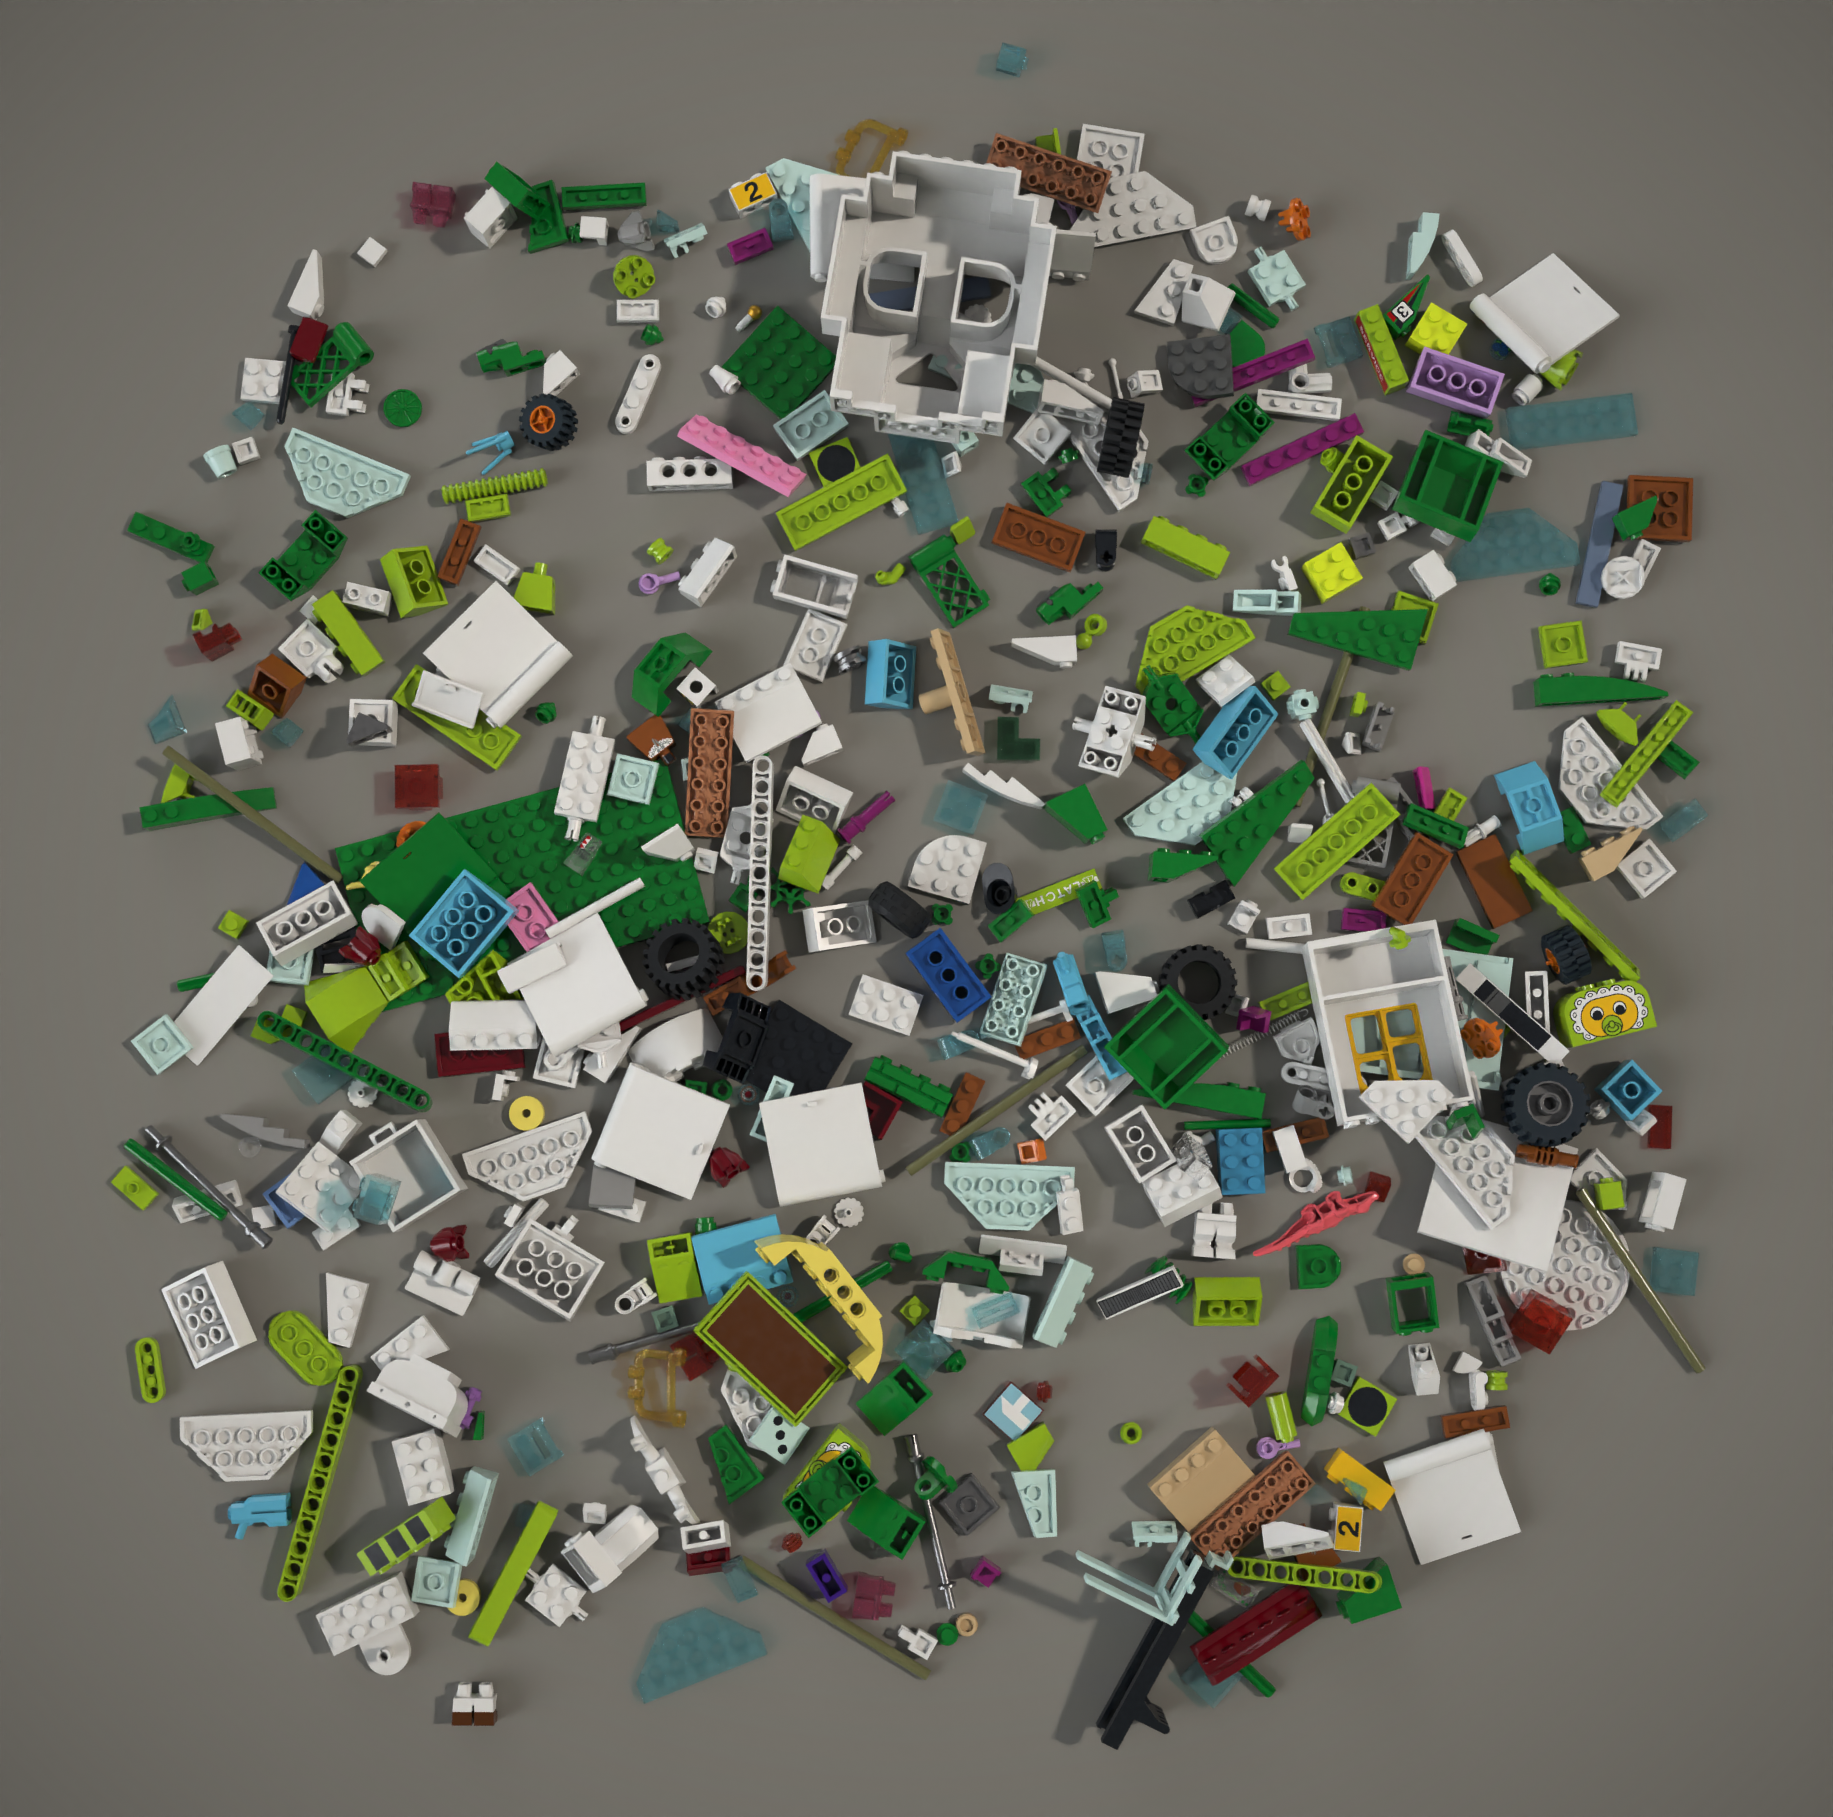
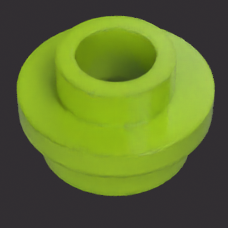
M1127 1422L1121 1427L1120 1436L1125 1443L1135 1444L1141 1439L1142 1430L1137 1423ZM1129 1429H1133L1135 1431V1434L1132 1437H1129L1127 1435V1431Z

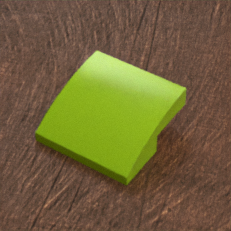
M404 941L388 953L382 954L380 960L375 965L368 966L389 1002L429 978L428 973L408 941Z

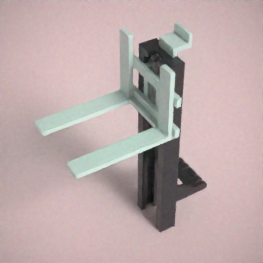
M1186 1531L1183 1533L1154 1587L1079 1550L1076 1552V1557L1079 1561L1154 1597L1159 1607L1158 1609L1088 1573L1084 1575L1085 1583L1154 1617L1096 1722L1098 1728L1105 1729L1101 1742L1118 1750L1134 1720L1163 1734L1170 1732L1163 1709L1151 1703L1147 1695L1215 1573L1213 1570L1214 1565L1228 1571L1234 1561L1228 1550L1221 1557L1211 1551L1204 1555L1192 1548L1184 1561L1182 1554L1191 1540L1190 1534ZM1176 1567L1178 1574L1168 1590L1166 1584Z

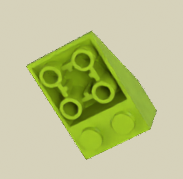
M692 1232L647 1240L659 1303L703 1296L697 1259L691 1236H693Z

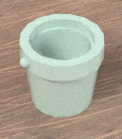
M229 445L215 447L203 455L206 463L209 464L218 479L228 477L237 471Z

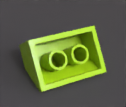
M428 546L392 549L380 559L401 618L419 616L448 605Z
M802 815L781 864L778 879L818 894L840 839L822 821Z
M1194 1277L1193 1325L1259 1326L1263 1298L1260 1277Z

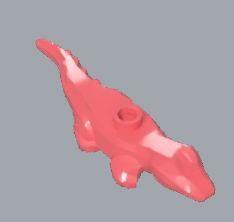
M1333 1191L1325 1197L1326 1201L1317 1206L1315 1204L1306 1205L1300 1212L1302 1217L1285 1234L1274 1242L1254 1251L1253 1256H1262L1274 1251H1281L1284 1247H1290L1291 1243L1299 1242L1301 1238H1308L1312 1234H1319L1321 1231L1337 1226L1345 1217L1367 1213L1370 1205L1379 1198V1195L1376 1191H1369L1357 1194L1352 1198L1342 1199L1339 1191Z

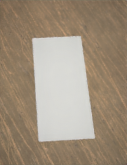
M240 945L236 947L174 1021L194 1047L185 1055L197 1066L273 977L265 967Z

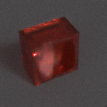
M1531 1289L1509 1322V1327L1512 1334L1550 1355L1573 1318L1569 1309Z

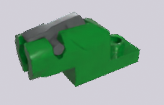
M500 339L476 352L484 373L501 370V367H503L507 377L544 366L546 363L542 350H532L523 356L518 342L512 341L507 343L504 339Z
M1099 582L1094 585L1090 583L1082 590L1083 595H1081L1071 583L1060 588L1053 586L1037 605L1036 613L1048 625L1064 616L1063 613L1071 620L1102 593L1103 587Z

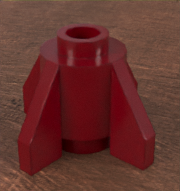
M360 926L357 928L356 936L350 941L349 945L340 948L339 953L355 963L364 964L365 966L375 965L381 958L378 939L367 933Z
M718 1147L711 1153L709 1160L711 1175L723 1188L739 1172L741 1173L750 1168L739 1154L729 1150L727 1147Z
M466 1225L441 1229L430 1241L431 1251L446 1262L455 1261L456 1258H469L470 1255L464 1248L463 1238L467 1229Z

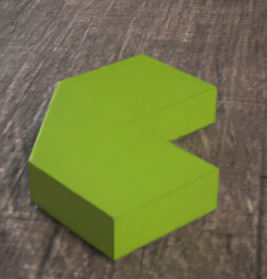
M286 1004L281 1017L302 1027L308 1012ZM268 1019L264 1022L265 1027H270L273 1024V1021ZM256 1021L251 1037L269 1044L280 1041L264 1032ZM286 1028L283 1036H291L293 1028Z

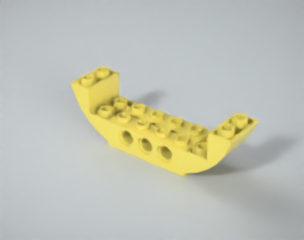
M779 1234L755 1240L754 1242L758 1246L755 1250L766 1263L770 1261L775 1266L792 1253L800 1263H805L802 1267L813 1280L818 1279L816 1285L827 1297L831 1296L828 1300L840 1314L845 1313L842 1315V1318L853 1330L857 1329L855 1334L863 1343L846 1357L850 1362L848 1368L859 1381L864 1379L867 1383H870L878 1368L882 1354L883 1335L879 1320L882 1315L832 1251L822 1242L817 1244L807 1238L796 1235Z

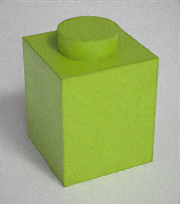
M1613 1177L1600 1178L1599 1183H1593L1596 1205L1600 1210L1625 1207L1621 1181H1613Z

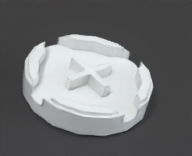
M1621 556L1613 558L1602 570V587L1607 594L1614 598L1625 599L1633 597L1644 585V568L1632 557Z

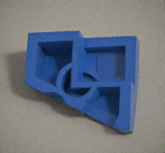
M306 862L301 866L287 905L325 885Z

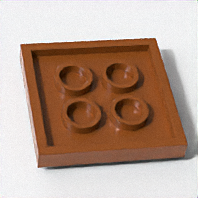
M1629 475L1627 479V509L1654 496L1658 499L1649 527L1642 532L1643 536L1635 540L1692 541L1693 478Z

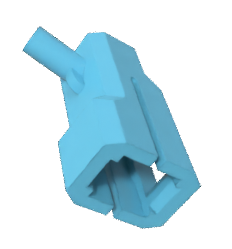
M1059 952L1053 964L1071 1015L1089 1011L1091 1005L1074 956L1065 952Z
M290 1492L252 1495L246 1501H235L228 1507V1519L231 1520L232 1524H239L235 1538L243 1540L247 1527L254 1523L265 1522L269 1527L288 1526L291 1524L292 1508L287 1509V1507L292 1506Z

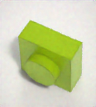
M1276 671L1260 684L1273 701L1291 687L1279 671Z
M1357 692L1354 695L1349 716L1358 718L1362 712L1365 713L1368 700H1365L1366 693Z
M228 910L218 929L235 939H239L249 920Z
M916 1295L900 1309V1312L914 1326L930 1311Z

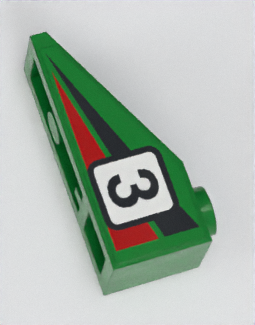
M1428 274L1383 314L1388 330L1394 340L1400 336L1404 338L1412 330L1410 326L1415 320L1430 280Z

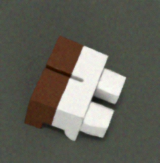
M472 1682L459 1683L457 1694L453 1698L452 1726H472L473 1723L474 1726L495 1725L497 1722V1693H494L492 1682H481L479 1684V1693H472Z

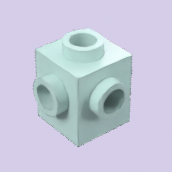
M1306 689L1294 691V695H1291L1286 702L1288 714H1291L1292 720L1299 719V721L1312 719L1311 716L1319 708L1317 696L1313 695V691L1306 692ZM1305 700L1306 707L1301 705V701Z

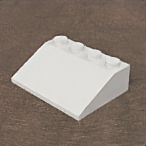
M791 663L715 701L718 710L734 711L733 738L746 763L822 724Z
M530 1218L495 1273V1276L571 1322L605 1262Z
M223 1261L206 1266L161 1289L195 1369L257 1341Z

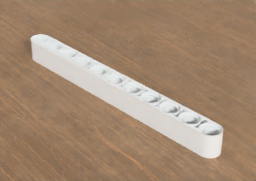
M763 755L755 758L752 773L746 982L747 986L754 991H762L767 986L769 957L774 764L770 758ZM761 761L769 763V768L764 772L758 770V764ZM761 782L768 784V790L765 793H759L757 790ZM760 804H766L768 807L767 812L763 815L757 813V807ZM760 825L767 827V833L764 836L756 834V829ZM760 846L765 847L767 851L766 855L762 858H758L755 854L756 849ZM758 868H764L766 871L763 879H756L755 871ZM758 889H763L765 892V898L761 901H757L754 898V893ZM762 911L765 916L764 920L759 923L755 922L753 917L755 912ZM757 932H761L764 935V940L760 944H755L753 941V936ZM755 954H761L763 957V963L759 966H755L752 962ZM755 975L761 976L763 980L762 985L757 988L752 985V978Z

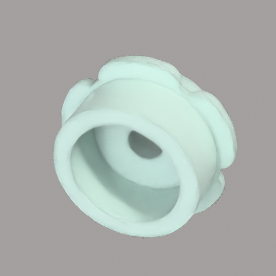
M1342 1165L1341 1170H1337L1339 1183H1343L1344 1186L1353 1184L1350 1166L1344 1167Z

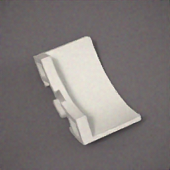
M704 1008L678 1016L655 1028L637 1041L628 1050V1054L633 1063L645 1066L651 1073L677 1082L684 1077L683 1072L692 1067L694 1070L704 1067L703 1061L706 1051L718 1052L723 1037L709 1010Z
M943 1282L933 1334L966 1340L976 1339L983 1341L984 1338V1343L1022 1349L1031 1298L1030 1296L1004 1291L1003 1294L990 1292V1288Z

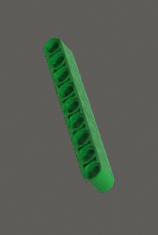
M264 1011L258 1016L257 1024L267 1034L418 1112H427L432 1107L433 1103L430 1095L405 1080L273 1012ZM274 1018L272 1026H264L266 1019ZM286 1028H293L291 1036H283ZM305 1038H312V1043L308 1047L302 1046ZM325 1047H330L331 1053L326 1057H322L321 1051ZM349 1057L350 1063L345 1067L340 1066L341 1059ZM369 1067V1073L366 1076H359L361 1068ZM381 1077H388L387 1085L378 1086V1081ZM400 1087H407L406 1095L401 1097L397 1095ZM424 1096L427 1098L425 1105H416L419 1097Z

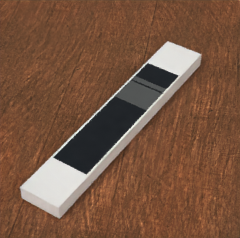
M1471 963L1458 975L1456 980L1548 1062L1557 1065L1569 1053V1050Z

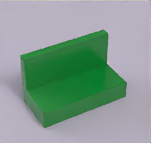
M1462 918L1455 919L1445 943L1465 952L1488 955L1492 944L1497 943L1500 935Z
M1473 1103L1453 1111L1446 1121L1449 1130L1466 1124L1473 1139H1476L1485 1128Z

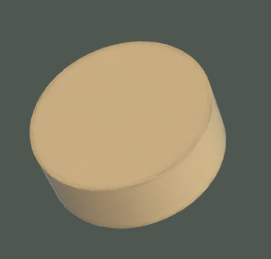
M962 1613L957 1617L956 1628L959 1634L971 1636L976 1632L978 1623L973 1614Z

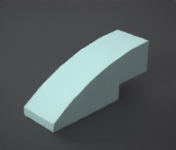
M1423 212L1418 220V232H1413L1409 238L1406 280H1411L1430 251L1438 228L1439 213Z
M1234 590L1233 611L1262 615L1293 616L1294 613H1301L1302 595L1299 591Z
M774 1075L763 1102L789 1097L794 1083ZM759 1110L750 1135L767 1142L761 1110Z

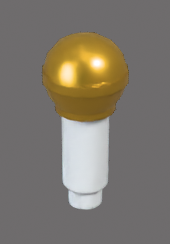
M757 305L750 306L747 315L737 324L735 329L740 332L753 320L759 319L762 315L761 308Z

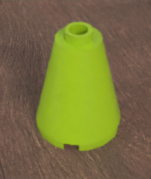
M1574 349L1552 364L1546 372L1539 374L1561 391L1563 389L1562 383L1567 385L1579 365L1575 362L1577 357L1582 358L1583 353Z

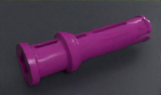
M885 791L883 795L861 814L852 816L850 818L851 821L843 828L837 829V832L847 844H850L851 839L859 832L863 833L866 829L865 826L895 802L893 796L889 797L890 793L888 791Z

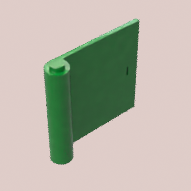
M440 812L359 880L381 905L389 908L406 922L403 928L409 934H411L464 869L505 899L512 894L505 883ZM419 945L421 948L419 953L426 961L429 959L434 961L436 959Z

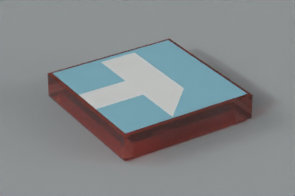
M1010 1381L982 1415L1013 1441L1022 1436L1044 1410Z

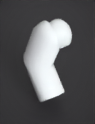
M1186 1131L1182 1135L1185 1145L1192 1148L1197 1146L1200 1149V1147H1205L1215 1141L1211 1131L1202 1136L1193 1135L1191 1131ZM1194 1139L1195 1142L1197 1141V1143L1191 1146V1141L1189 1140Z

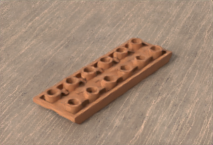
M998 133L995 134L987 163L994 164L996 167L1005 168L1011 166L1017 168V170H1022L1021 188L1095 213H1099L1112 171Z
M691 708L685 834L688 836L724 838L729 820L734 730L733 710Z
M1287 1450L1281 1453L1190 1535L1191 1540L1204 1555L1211 1551L1223 1557L1226 1550H1228L1232 1557H1234L1262 1532L1261 1525L1274 1522L1316 1483ZM1214 1565L1218 1571L1221 1569V1567Z

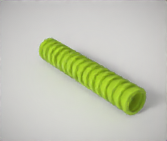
M540 468L539 471L534 469L533 472L527 470V473L521 471L520 474L516 472L514 475H501L500 478L495 476L494 479L488 477V480H485V478H482L481 481L476 479L475 482H462L460 485L456 483L455 486L449 484V487L443 485L441 491L444 502L449 504L451 501L452 503H456V500L462 502L463 499L467 501L469 498L488 497L490 494L495 496L496 493L501 495L502 492L505 494L508 491L513 493L517 490L519 492L521 489L527 490L529 487L531 489H534L535 486L540 488V485L547 487L548 481L546 471Z

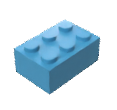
M1262 1128L1215 1129L1218 1183L1221 1194L1265 1193Z

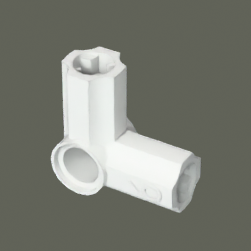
M1307 364L1288 371V392L1311 394L1330 393L1332 390V376L1330 373L1308 374ZM1295 382H1301L1303 387L1296 386Z

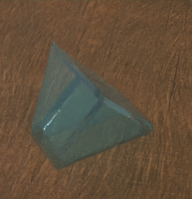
M171 694L156 718L148 724L155 744L187 733L173 694Z

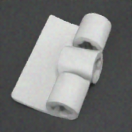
M422 1250L414 1263L413 1268L415 1269L405 1289L463 1316L480 1284L481 1278L461 1269V1266L456 1262H446Z

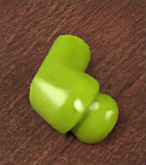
M897 563L891 572L879 570L875 574V578L881 585L895 584L906 568L902 564Z

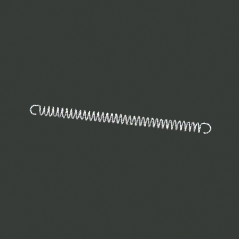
M1298 1011L1297 1013L1294 1012V1019L1296 1020L1295 1014L1300 1019ZM1280 1020L1279 1022L1276 1021V1028L1278 1029L1277 1023L1282 1028ZM1272 1023V1026H1271V1025H1269V1026H1270V1027L1273 1029V1031L1275 1032L1274 1027H1273V1024H1274V1023ZM1254 1032V1035H1253V1034H1251V1035H1252V1036L1255 1038V1040L1257 1041L1256 1036H1255V1033H1256V1032ZM1243 1038V1040L1240 1039V1043H1239V1045L1241 1046L1242 1049H1243V1047H1242L1241 1041L1243 1042V1041H1244V1038ZM1236 1041V1044H1235V1043H1232V1046H1233L1232 1049L1234 1050V1052H1236V1051H1235V1048H1234V1045H1235V1046L1237 1047V1049L1239 1050L1238 1045H1237V1042H1238V1041Z

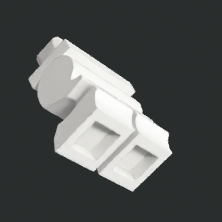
M1213 1203L1199 1209L1195 1213L1194 1244L1192 1245L1191 1256L1235 1259V1250H1233L1232 1244L1236 1238L1237 1216L1234 1215L1233 1203H1220V1214H1212ZM1214 1238L1215 1246L1212 1248L1210 1245Z

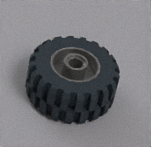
M1539 1063L1514 1075V1078L1507 1083V1090L1503 1091L1501 1097L1504 1099V1103L1501 1104V1111H1505L1506 1115L1503 1116V1120L1505 1123L1508 1122L1510 1124L1509 1131L1512 1134L1516 1133L1518 1135L1517 1139L1521 1142L1527 1141L1530 1145L1543 1146L1545 1148L1564 1144L1579 1135L1582 1131L1581 1128L1587 1124L1588 1119L1586 1115L1590 1113L1591 1107L1587 1106V1101H1590L1589 1094L1585 1095L1583 1091L1586 1086L1583 1082L1579 1084L1576 1080L1579 1077L1577 1074L1568 1073L1569 1068L1564 1066L1557 1067L1555 1063Z

